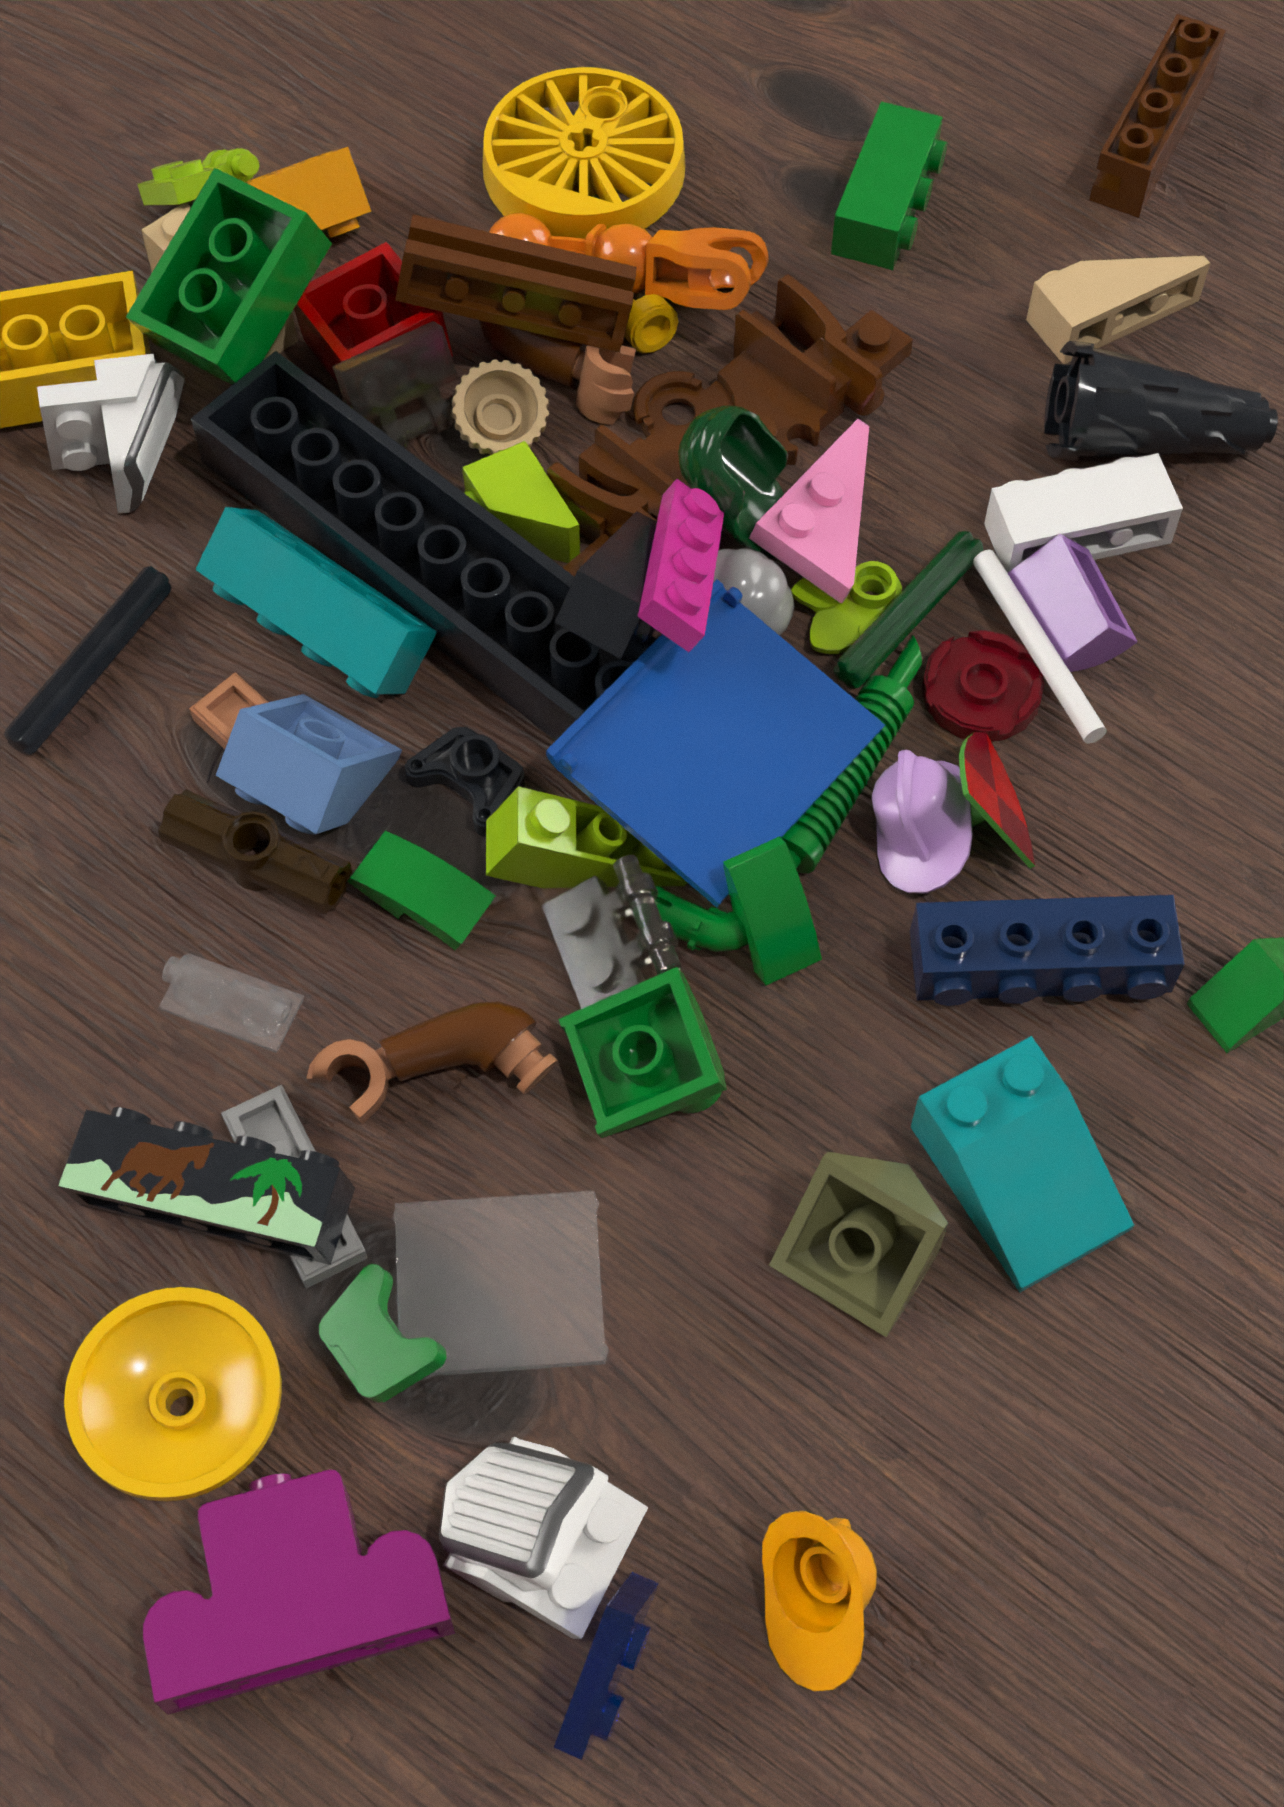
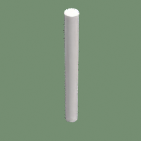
M993 550L980 552L973 560L975 568L1084 742L1090 744L1100 740L1106 734L1105 726Z

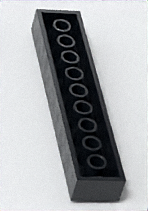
M277 351L273 352L191 418L202 463L292 534L438 631L432 641L434 646L555 741L657 640L654 636H651L645 645L636 641L620 659L556 624L555 620L574 580L572 574Z

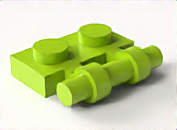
M243 148L214 150L207 155L203 162H201V159L185 163L183 161H176L151 169L154 179L138 183L137 185L144 205H179L197 198L214 168L243 182H247L258 172L259 161L249 150Z

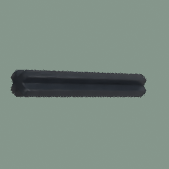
M152 566L144 567L5 729L4 735L10 746L27 756L37 751L171 592L172 587L169 583V578L163 572L158 571Z

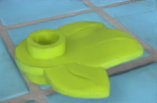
M868 561L861 563L855 568L854 585L842 604L804 577L793 586L791 591L795 600L817 612L813 617L810 628L811 648L825 654H839L847 651L902 592V585L890 566L878 561ZM872 591L878 593L879 595H869L865 592Z

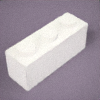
M1159 453L1138 458L1124 457L1113 463L1085 469L1071 468L1057 475L1028 481L1014 480L1003 486L992 488L984 524L996 555L1008 573L1058 534H1062L1089 549L1094 560L1171 544L1183 507Z

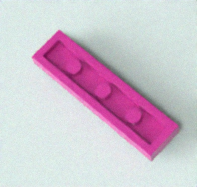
M676 479L662 495L638 617L690 652L705 636L724 512L719 509L716 501L708 493L698 488L691 489Z

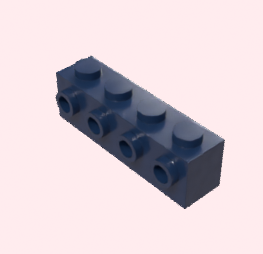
M1174 895L916 903L910 928L916 1001L934 1000L936 1003L945 1006L960 1005L971 999L999 998L1002 1002L1010 1004L1025 1003L1036 997L1064 996L1065 999L1075 1002L1089 1001L1100 995L1128 994L1131 998L1140 1000L1153 999L1173 991L1185 965Z

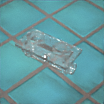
M187 953L181 959L174 956L168 959L162 978L164 981L171 983L161 1001L159 1009L277 1053L304 1000V995Z

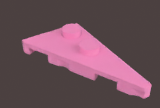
M859 419L756 523L749 537L753 542L841 604L847 598L854 585L869 426Z

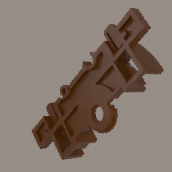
M786 274L778 280L776 311L773 319L769 321L757 311L749 314L747 311L742 310L736 315L734 359L718 372L717 381L711 386L704 389L702 381L695 378V373L670 371L650 378L640 387L634 399L633 411L636 423L640 424L642 432L647 437L645 440L639 437L629 445L606 426L600 425L595 430V443L579 455V477L559 462H555L547 469L548 477L579 523V534L592 543L563 568L575 577L578 569L636 511L657 521L662 495L676 479L691 488L681 474L678 450L682 437L692 421L684 425L668 423L662 416V411L665 407L671 404H685L694 409L695 417L706 410L729 405L743 407L759 415L760 420L786 449L788 453L786 465H796L798 446L789 441L802 438L808 440L813 446H818L820 431L844 412L845 405L858 415L866 416L883 404L885 393L881 388L882 379L911 355L913 339L872 309L849 329L844 331L834 315L810 290L792 276ZM784 330L808 349L802 353L790 343L781 331ZM595 484H598V485H599L601 488H603V489H600V488H598V487H596V486H594V485H595Z

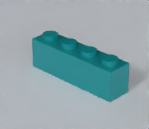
M225 507L195 569L214 582L212 590L218 596L237 605H247L258 613L256 620L260 625L279 635L292 636L303 644L301 652L305 656L324 666L332 667L334 665L348 675L346 683L351 688L371 698H378L380 694H405L438 632L258 510Z

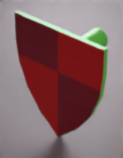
M974 732L962 742L959 752L963 796L971 804L972 827L986 820L1031 869L1035 866L1032 844L1016 792L987 733Z

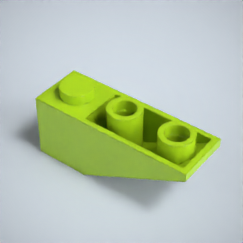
M518 786L486 820V876L539 888L685 886L687 884L681 876L597 805Z

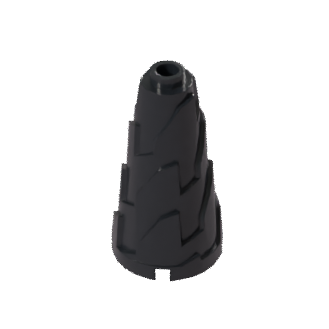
M1067 342L1060 350V353L1073 356L1070 365L1054 364L1047 393L1044 419V434L1059 436V444L1049 443V445H1045L1048 454L1052 458L1078 461V457H1116L1120 455H1152L1157 453L1160 455H1170L1173 453L1245 455V450L1256 452L1261 449L1263 443H1270L1277 430V410L1269 408V402L1265 397H1261L1259 392L1205 381L1190 373L1160 367L1131 355L1094 348V343Z

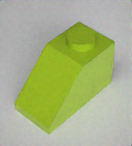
M526 441L462 467L465 492L463 493L550 559L569 563L580 554L579 523Z

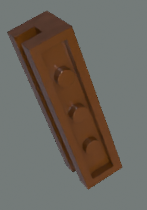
M1176 14L1100 152L1097 169L1101 171L1093 183L1090 201L1137 218L1140 217L1213 80L1227 30L1206 24L1201 20Z
M413 214L404 249L395 301L620 353L633 304L634 292L632 290L637 267Z

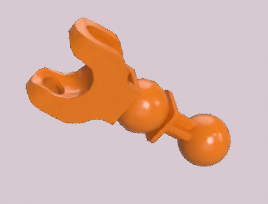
M513 213L500 218L489 230V232L635 266L637 267L636 277L632 290L634 294L645 289V295L656 294L671 300L673 303L690 308L728 310L737 307L748 294L750 286L763 275L769 261L767 247L759 235L750 231L710 227L684 231L659 230L652 237L645 229L630 223L613 225L606 229L605 224H597L587 234L586 239L552 236L546 225L538 218L525 213ZM733 247H741L747 250L753 260L751 268H749L748 263L741 255L729 250ZM719 288H734L728 293L717 290Z

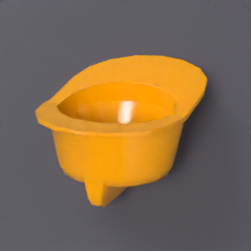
M806 1511L784 1513L769 1525L762 1541L765 1623L769 1646L780 1668L796 1684L812 1691L834 1690L852 1677L861 1660L864 1641L863 1610L869 1604L876 1589L877 1568L872 1552L862 1537L851 1529L848 1519L833 1518L825 1520L821 1516Z

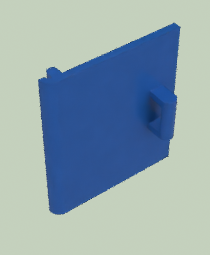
M718 579L713 582L705 636L690 652L662 634L546 750L547 758L560 773L716 908L729 896L722 862L779 836L782 838L885 726L877 717L741 603L743 595L739 589L731 587L727 591L724 584Z

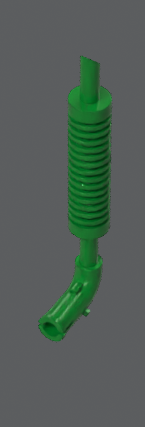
M911 635L887 676H870L855 697L856 701L885 724L884 728L782 837L786 842L798 873L809 874L814 872L829 844L834 839L835 834L840 829L841 824L845 821L846 816L851 811L852 806L862 793L863 788L868 783L869 778L874 773L875 768L879 765L880 760L885 755L886 750H888L914 706L913 697L907 688L922 665L920 648L914 635ZM655 886L650 891V896L654 897L655 901L646 897L642 905L639 918L642 924L650 925L687 942V948L692 951L694 949L699 951L706 949L714 952L733 951L748 945L745 926L733 911L726 913L713 906L707 910L665 891L660 886Z

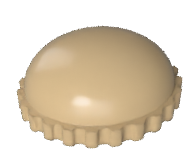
M492 360L491 363L482 362L479 367L470 368L469 374L463 375L460 384L455 388V396L452 399V418L455 419V429L460 431L461 439L468 441L470 448H477L480 454L488 453L492 455L523 441H526L531 448L532 443L538 442L541 432L543 433L545 430V421L548 420L549 410H547L549 400L545 397L546 389L541 387L540 379L534 377L530 369H523L519 363L511 364L509 360H504L503 362Z

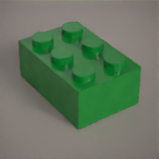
M214 168L126 315V318L155 345L233 385L264 360L332 243L306 212Z

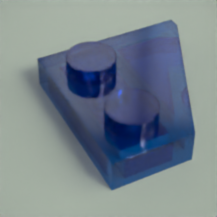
M632 1572L606 1605L554 1748L582 1760L596 1737L604 1741L609 1740L625 1699L615 1694V1690L624 1668L634 1671L640 1660L651 1627L644 1625L643 1622L659 1583Z

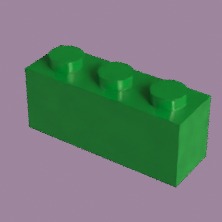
M881 101L835 214L831 247L832 255L893 270L901 249L910 251L918 226V218L914 217L916 210L925 212L933 187V179L929 178L930 173H940L947 151L948 142L940 140L942 116Z

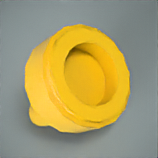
M656 294L645 295L637 300L633 299L624 337L638 352H655L663 348L674 336L679 322L677 312L662 296Z

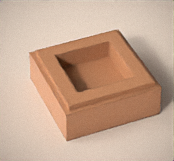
M235 672L190 707L189 710L192 720L225 749L239 710L268 703V701Z

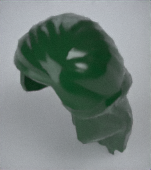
M732 405L706 410L695 417L690 423L679 444L678 459L681 474L692 489H701L716 501L719 509L724 512L723 525L738 544L758 551L768 558H776L749 539L756 523L784 495L776 479L786 467L788 453L760 420L759 415L743 407Z

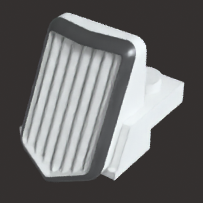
M154 354L94 360L97 380L37 387L52 470L69 469L82 471L90 469L95 465L110 464L118 514L132 512L142 503L176 418L183 388L184 374L168 362L155 363Z
M512 1437L510 1443H493L486 1447L445 1484L439 1540L443 1549L450 1554L443 1566L502 1602L515 1603L570 1638L582 1639L648 1507L607 1482L608 1475L592 1465L570 1459L554 1448Z

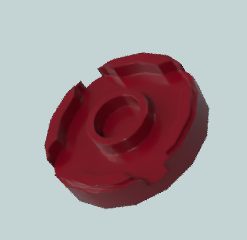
M980 630L971 631L968 637H961L954 640L953 636L943 641L928 658L923 678L922 693L926 709L939 726L962 739H966L974 732H985L991 742L1006 740L1027 728L1038 714L1045 682L1042 673H1039V669L1034 664V660L1023 644L1005 634Z

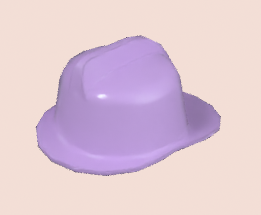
M910 750L899 751L898 762H895L881 774L875 783L872 793L873 810L877 819V855L881 872L892 886L907 893H929L946 886L961 872L970 855L972 842L971 804L963 796L960 768L957 765L945 761H934L923 756L917 757Z

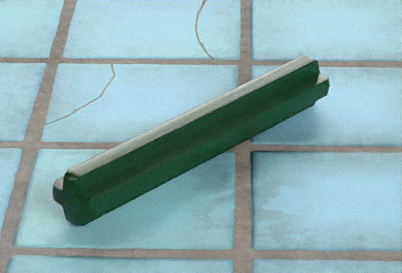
M970 531L958 532L839 658L838 664L833 670L836 679L843 681L850 689L860 688L972 567L974 558L983 551L981 540L973 538Z

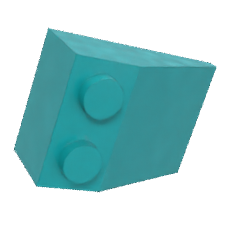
M1032 1036L918 1097L910 1128L1019 1293L1133 1229L1134 1223L1069 1088Z

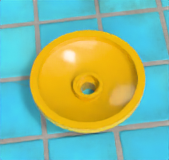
M175 1287L154 1290L132 1298L116 1307L103 1317L83 1340L71 1363L65 1387L64 1408L68 1431L77 1451L90 1469L113 1488L137 1498L153 1501H177L194 1498L209 1493L234 1479L246 1469L266 1444L280 1409L282 1395L280 1366L272 1343L263 1327L254 1316L233 1300L221 1294L198 1288ZM183 1396L194 1399L193 1407L187 1414L182 1416L170 1414L171 1405L176 1399Z

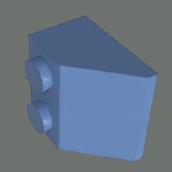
M305 694L240 709L215 776L236 787L235 792L242 799L258 805H267L286 816L285 821L292 828L307 834H319L347 824L398 761L402 749Z

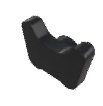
M467 727L451 729L405 763V774L409 785L420 788L441 784L450 787L473 805L474 829L478 835L486 837V820L518 786L525 788L523 767L501 751L491 738L477 734Z

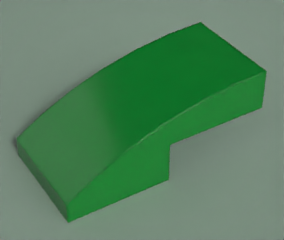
M388 831L381 835L347 881L397 919L405 913L454 950L463 943L496 897V895L444 860Z
M780 836L722 862L733 912L745 926L754 972L765 986L822 960L813 919L800 878L786 842Z

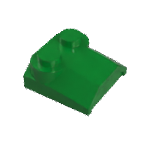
M678 967L558 1019L561 1028L569 1039L597 1121L595 1129L597 1135L601 1138L636 1127L675 1111L683 1113L704 1111L718 1100L723 1091L727 1090L724 1070L703 1013L684 974Z

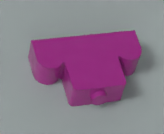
M326 1470L293 1480L289 1474L265 1476L251 1482L248 1485L249 1492L203 1504L198 1510V1521L212 1596L209 1599H204L202 1595L189 1590L173 1591L157 1600L149 1609L143 1623V1641L154 1703L167 1715L455 1634L442 1575L430 1544L419 1534L407 1530L391 1531L379 1537L368 1548V1554L362 1556L350 1497L340 1474L336 1470Z

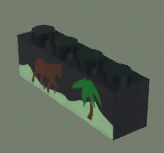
M114 1107L111 1115L86 1109L58 1185L79 1205L331 1265L355 1191V1187L341 1168H339L340 1163L336 1159L309 1150L300 1151L298 1158L275 1153L276 1148L272 1144L249 1136H238L235 1143L213 1139L214 1134L208 1129L183 1121H176L173 1129L152 1125V1120L149 1117L127 1108Z

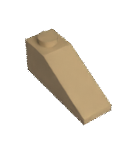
M1205 256L1079 261L1062 270L1050 271L1034 282L1026 320L1063 364H1066L1072 360L1073 356L1063 355V353H1060V350L1069 341L1094 343V348H1100L1198 302L1210 262Z

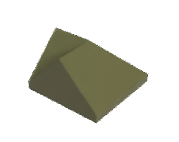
M827 1152L822 1157L769 1266L887 1337L938 1256L948 1222L908 1164Z

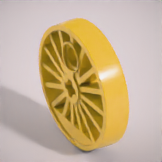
M577 67L538 75L518 85L505 95L496 105L487 121L484 131L482 161L485 186L491 200L504 216L513 213L532 215L546 225L552 236L586 239L587 234L597 224H605L606 229L613 225L630 223L645 229L669 210L683 186L685 151L680 120L670 103L657 90L633 76L618 71ZM578 101V109L573 116L566 103ZM549 107L552 114L546 111L544 108ZM614 188L627 196L629 200L622 202ZM598 194V196H599L600 199H597V198H594V197H591V196H594V195Z

